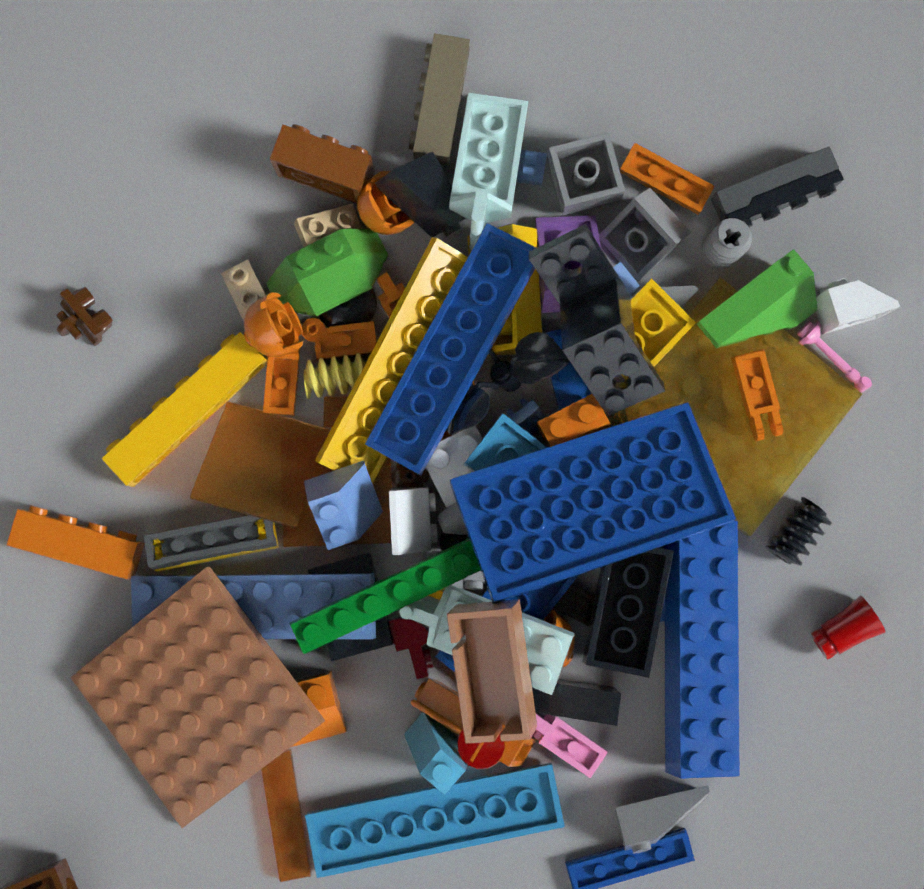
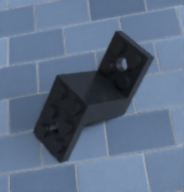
M584 224L529 251L530 262L560 305L562 351L607 416L665 392L664 382L635 339L630 294L587 225ZM568 261H577L581 264L580 267L574 270L564 267ZM621 374L629 376V378L623 382H618L613 379L617 375Z

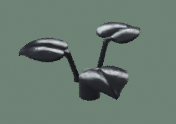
M535 332L528 334L516 345V357L510 359L511 364L507 361H502L491 349L488 354L495 362L490 371L492 382L479 381L475 386L473 383L471 384L446 429L447 432L454 435L459 431L477 425L486 417L490 409V398L488 393L481 388L497 390L500 387L506 392H514L522 383H537L562 370L570 361L557 342L545 333Z

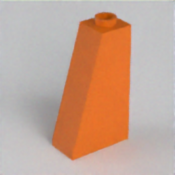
M429 678L427 682L421 683L415 693L416 701L463 729L458 692L436 679ZM532 736L530 740L505 741V751L500 762L508 767L522 766L537 739Z

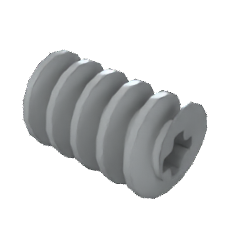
M736 218L722 220L707 236L702 245V256L706 263L716 269H726L735 264L748 251L752 243L750 228L745 222Z

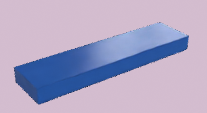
M681 828L666 833L655 844H650L652 849L645 852L633 854L632 849L624 850L622 845L566 861L565 865L572 889H598L695 861L687 830Z

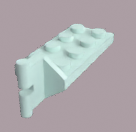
M468 93L449 209L471 220L469 246L471 251L486 223L511 218L528 101Z
M449 585L445 588L440 600L426 596L401 608L400 616L404 619H412L429 626L427 645L453 655L452 649L458 643H451L447 613L458 604L492 602V600ZM522 613L532 687L552 695L574 633Z

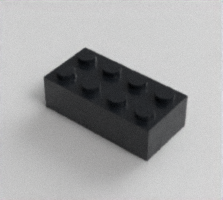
M655 548L600 568L582 660L585 665L647 678L650 677L674 551Z

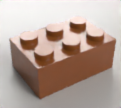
M282 124L270 156V161L279 177L357 204V198L360 196L365 182L375 174L372 157L368 155L369 152L366 149L356 145H351L348 148L340 145L337 139L328 135H322L321 138L310 134L307 128L293 124L292 127Z

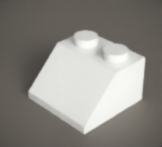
M846 278L829 283L828 287L819 290L820 295L816 297V316L821 324L822 334L880 318L900 307L896 299L859 280L848 283Z
M429 486L392 488L389 491L392 555L431 551V543H437V524L430 523V512H436L435 493H429Z

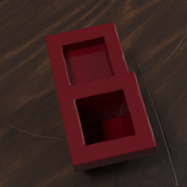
M402 617L390 619L388 622L396 652L409 649L416 679L428 677L430 674L428 668L434 666L430 650H423L422 645L427 644L429 629L424 624L412 619H404Z

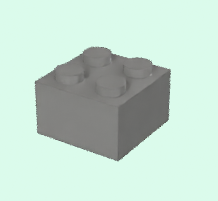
M609 132L549 147L547 161L562 216L621 201L625 188Z

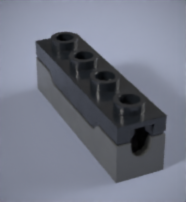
M828 146L719 190L711 198V201L720 221L736 218L745 222L750 228L753 226L752 221L763 218V221L771 220L781 214V209L789 206L791 210L798 209L808 204V199L818 195L822 199L837 192L836 187L844 178L841 171H839V166L832 150Z

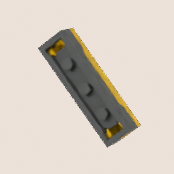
M269 512L144 535L148 567L155 571L279 548L274 517Z

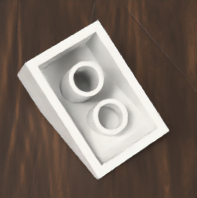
M476 425L440 441L426 466L446 508L456 502L450 486V479L473 472L464 463L482 441Z

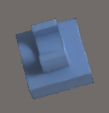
M521 149L516 182L542 186L547 153Z
M522 398L519 401L523 408L517 413H514L509 408L507 414L512 421L530 435H533L539 430L536 425L537 422L544 419L545 416L533 400L528 403L527 400Z

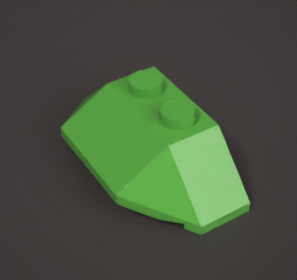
M340 229L286 256L266 284L270 292L281 295L277 299L282 304L289 302L296 313L318 316L372 289L383 263L388 257V253L378 234L371 229Z

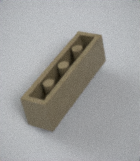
M434 33L432 44H426L424 62H429L427 73H421L419 91H424L422 102H416L414 120H418L417 131H411L409 139V149L413 150L414 160L433 151L440 165L450 166L470 52V39Z

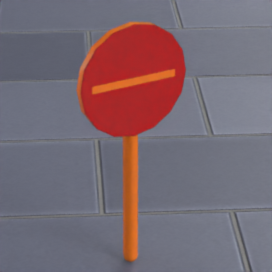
M411 700L410 704L459 734L458 752L461 759L468 766L476 769H488L496 765L503 757L505 741H501L500 734L495 742L465 743L464 730L418 701Z

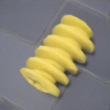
M360 353L356 354L354 363H351L348 355H344L343 362L340 365L335 356L331 358L330 366L326 365L323 358H319L318 367L314 368L310 359L307 360L304 369V386L307 399H310L312 390H314L318 398H321L324 388H326L329 396L335 395L336 387L339 388L341 394H347L348 386L354 387L366 364Z

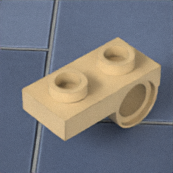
M353 204L297 218L294 222L303 248L340 229H362Z
M248 259L221 273L243 321L250 305L266 295Z

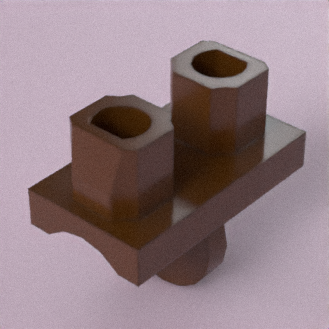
M86 287L72 293L68 288L60 293L62 298L60 306L64 311H60L56 315L61 322L56 331L60 336L70 333L75 340L84 334L93 346L102 342V334L113 323L109 314L104 309H101L92 316L87 313L85 309L95 304V299Z

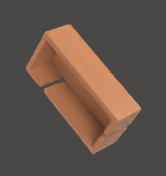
M520 599L503 600L496 603L481 602L455 605L447 613L451 643H458L452 649L465 743L495 742L499 734L501 741L530 740L537 728Z

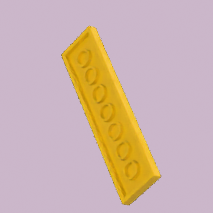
M431 238L315 461L332 470H337L364 460L373 484L387 456L365 445L465 264L468 258L466 255L438 238Z

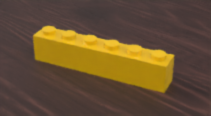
M241 332L236 336L235 334L229 335L220 344L221 350L214 356L211 354L206 356L198 364V371L191 377L188 375L183 377L175 385L176 391L168 398L166 396L160 398L152 406L153 412L145 419L143 417L137 419L129 427L130 433L122 440L120 438L114 440L106 448L107 454L101 459L126 486L135 487L267 366L265 357L246 342Z

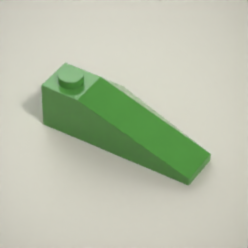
M793 249L706 315L697 325L716 348L746 341L750 337L761 334L764 336L772 334L780 329L795 328L817 311L814 272Z

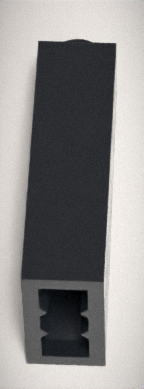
M558 679L552 695L532 687L536 713L613 726L618 724L621 693L613 686Z

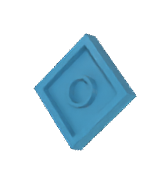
M502 414L465 461L464 465L475 472L547 447L505 414Z

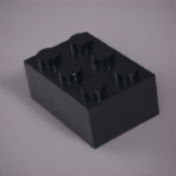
M371 552L307 569L308 574L374 573L375 582L378 581ZM388 615L376 620V638L336 639L327 643L331 662L393 645L394 641L388 622Z

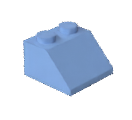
M364 460L304 481L308 504L328 550L358 540L383 512Z

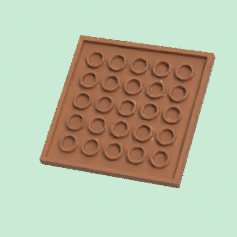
M210 566L203 569L70 677L181 828H184L325 721Z

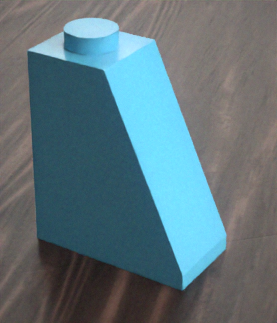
M422 712L407 729L404 736L419 773L445 795L466 771L467 764L461 759L458 752V738L442 724Z

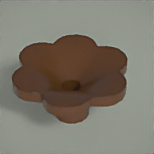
M397 462L396 469L392 471L390 477L392 482L397 484V488L424 487V483L429 480L430 475L426 469H424L422 475H419ZM408 473L412 474L411 479L407 478Z

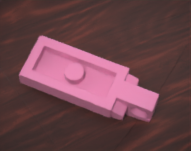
M536 713L537 728L532 736L542 746L591 778L608 751L558 716L546 714L543 718Z

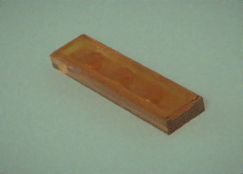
M289 749L261 769L280 882L311 877L312 875L292 750Z

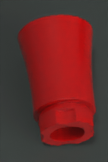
M860 595L847 608L820 625V628L813 631L811 636L819 650L828 660L837 653L840 655L868 639L886 633L873 608Z

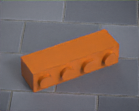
M30 505L28 510L17 509L7 546L124 579H131V576L136 575L145 544L144 542L136 541V534L119 530L118 535L106 532L107 526L89 522L88 527L76 524L78 518L59 513L58 518L47 515V509Z

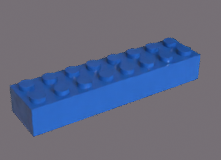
M733 521L664 545V549L674 551L665 594L666 614L664 615L665 772L680 779L740 776L738 521Z

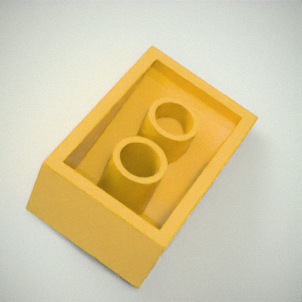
M651 278L630 300L635 339L654 367L696 322ZM621 374L617 375L613 379L618 382L626 381L629 378V376Z

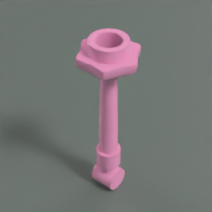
M809 321L797 332V335L800 337L798 344L803 346L804 344L814 343L845 374L849 381L854 382V388L857 392L862 393L872 386V382L868 377H861L854 367L852 368L819 338L821 334V324L819 321L815 324Z

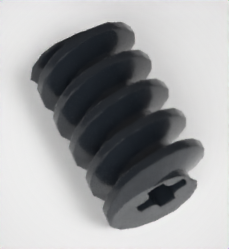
M801 497V501L805 506L796 505L793 508L797 516L788 515L786 518L790 526H780L779 530L784 537L779 535L772 537V541L777 547L766 545L765 547L770 553L789 565L796 564L801 566L803 563L797 555L800 553L809 556L810 554L805 544L817 545L816 540L812 536L813 533L823 536L825 533L819 525L821 523L829 526L832 524L826 516L827 513L805 497Z

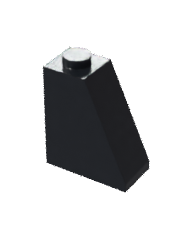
M433 151L392 170L375 182L377 188L431 238L442 232L445 237L461 229L459 223L466 219L449 209L452 185Z

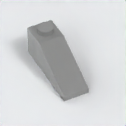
M703 786L615 807V816L624 850L632 849L633 854L651 850L650 844H655L708 797L709 787Z

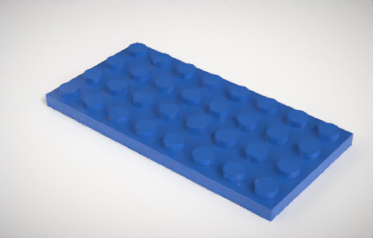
M688 402L450 479V486L492 603L500 602L736 520Z

